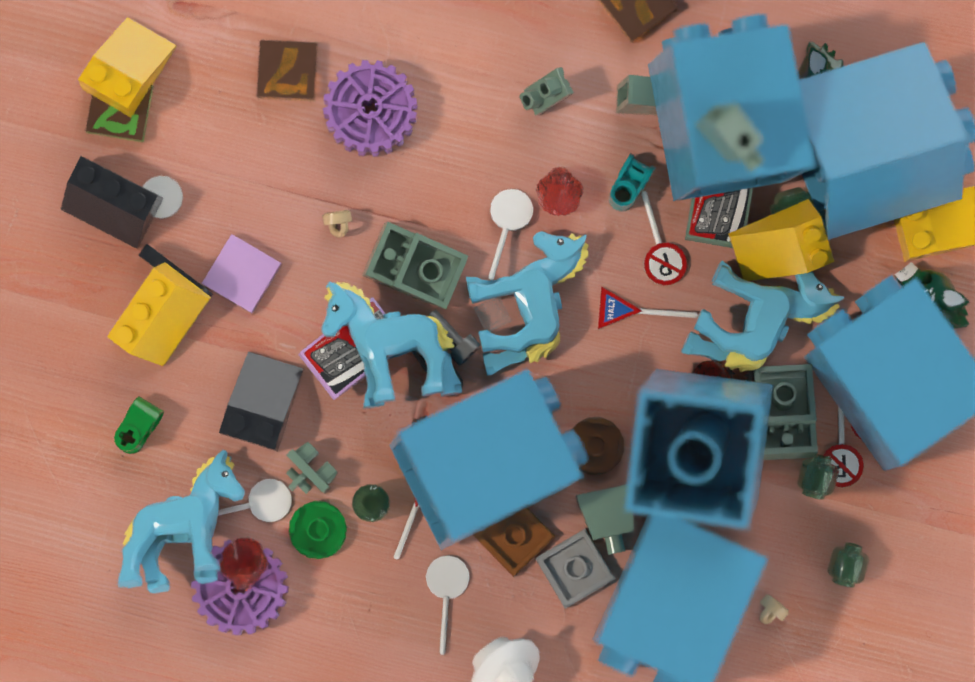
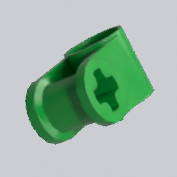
M138 396L131 404L124 420L115 432L114 442L116 446L127 454L139 452L150 434L160 423L164 411ZM125 435H132L135 439L133 445L131 443L126 444L125 440H123Z

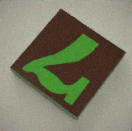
M153 85L148 89L132 117L125 115L92 95L85 132L144 142Z

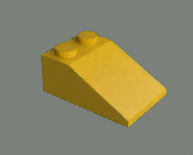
M127 17L93 55L78 81L82 90L125 115L132 117L177 46Z
M975 186L963 188L962 199L894 220L904 262L975 246Z
M809 199L728 233L742 278L745 281L805 274L834 262L821 215Z

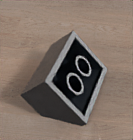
M80 156L67 182L60 210L138 249L164 197Z

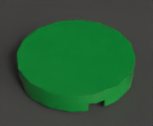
M313 501L304 504L295 511L290 520V540L296 550L308 558L323 559L330 557L341 549L346 540L347 525L345 518L337 507L327 502Z

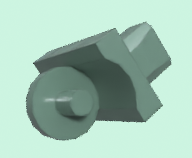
M559 67L524 89L525 92L520 94V100L524 109H533L536 116L544 113L574 92L570 87L569 81L564 78L563 68Z
M309 442L299 447L296 451L292 449L286 455L302 471L300 475L293 468L286 472L293 480L288 488L294 491L300 487L307 494L312 489L305 481L309 478L325 494L331 488L329 484L334 480L338 472L328 461L316 472L308 465L319 454Z

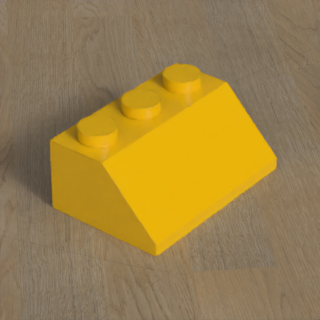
M167 263L160 264L152 269L107 337L130 355L164 366L211 297Z

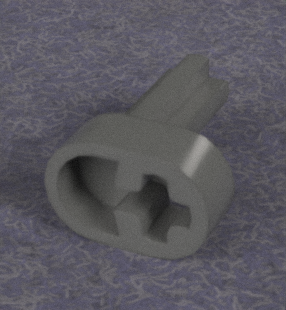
M436 309L428 315L437 318L448 331L446 335L453 339L452 344L454 348L450 349L452 351L450 355L459 366L464 364L481 346L471 334L463 339Z

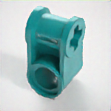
M630 153L609 195L611 207L617 211L630 209L641 190L645 188L656 167L646 166L634 159V155ZM616 191H627L630 195V200L627 202L618 201L615 197Z

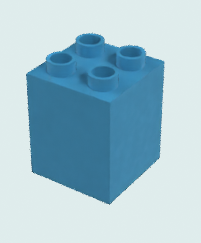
M756 14L731 21L732 28L718 32V36L711 37L709 24L702 23L675 29L673 31V38L661 42L663 51L648 64L673 201L784 183L815 167L788 24L769 27L767 15ZM736 103L761 136L763 141L755 149L763 157L764 161L753 171H749L742 161L728 162L696 128L695 124L715 105Z
M925 42L799 80L815 167L802 173V177L814 207L821 215L828 240L962 199L964 175L973 173L975 170L973 156L968 145L975 142V121L967 107L955 110L949 95L956 93V83L952 69L947 60L934 63Z
M893 275L880 282L855 301L863 313L855 321H852L843 308L808 333L807 336L816 348L804 356L807 363L812 364V370L835 403L841 408L845 417L883 471L903 466L975 415V359L918 279L915 278L904 287H901Z
M526 369L399 431L390 443L389 447L441 550L566 489L582 478L578 468L580 465L588 462L586 452L573 430L561 435L552 417V412L560 409L561 405L547 377L544 376L534 381L529 370Z
M655 369L639 392L625 511L748 529L759 498L773 384Z
M648 514L592 639L604 645L598 661L632 677L639 662L658 670L653 682H714L768 558L682 519Z

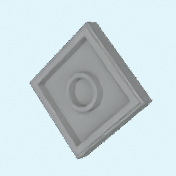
M586 528L535 558L565 609L615 579Z

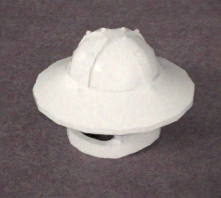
M506 637L495 639L474 656L472 664L475 672L471 682H532L534 679L533 674L536 672L540 660L539 649L531 640L522 638L509 640Z

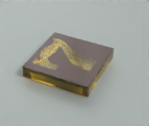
M599 0L631 43L635 42L678 9L673 0Z
M260 40L257 98L315 101L318 44L315 42Z

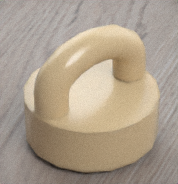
M342 210L322 215L324 225H329L332 235L340 238L347 234L348 222L352 221L351 211ZM341 223V230L336 228V224Z
M769 594L765 595L760 602L765 607L760 615V621L763 624H769L775 617L783 621L789 614V610Z

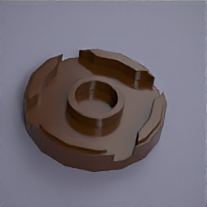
M589 417L578 422L571 429L581 441L588 462L579 466V471L589 475H602L611 471L621 461L624 453V438L612 421L602 417Z

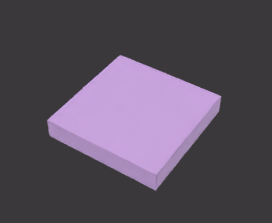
M231 234L202 284L248 312L253 313L282 264Z

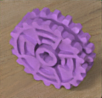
M362 60L361 66L358 67L354 63L349 64V71L345 73L340 70L336 74L338 80L336 82L330 81L328 84L330 94H324L323 100L327 107L323 108L324 118L328 119L326 125L329 133L335 132L333 135L334 140L338 144L344 142L345 150L349 152L356 149L359 156L364 157L366 152H371L373 157H378L379 152L382 150L389 154L392 152L393 145L402 146L404 144L403 136H410L413 132L410 124L416 123L417 113L413 111L417 109V100L412 98L414 96L412 84L406 85L407 77L403 73L396 74V67L390 65L388 68H385L382 61L377 60L374 65H370L368 60ZM374 103L377 111H370L369 114H366L364 106H371Z
M238 539L237 544H234L232 540L224 541V547L222 548L217 545L213 546L212 555L217 560L220 570H216L217 581L200 584L197 580L191 581V588L196 589L197 593L192 596L193 602L200 604L197 612L200 616L207 615L206 623L210 626L218 624L219 631L227 633L229 629H232L233 635H242L243 630H246L248 634L256 633L257 626L265 629L269 626L268 620L270 618L277 619L280 615L277 612L278 607H285L286 604L282 597L284 593H288L289 587L283 584V580L288 578L287 572L280 571L279 569L283 563L278 558H272V550L269 548L261 550V544L255 541L248 545L245 539ZM245 580L247 585H244V587H247V591L235 594L233 589H236V587H233L234 582Z

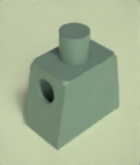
M628 75L617 85L616 113L657 115L651 77Z
M736 103L715 105L695 124L696 128L728 162L742 161L749 171H753L764 161L763 157L755 149L763 140Z
M628 484L576 495L577 503L592 540L605 538L608 555L624 552L625 547L622 534L634 531L633 512L625 511Z

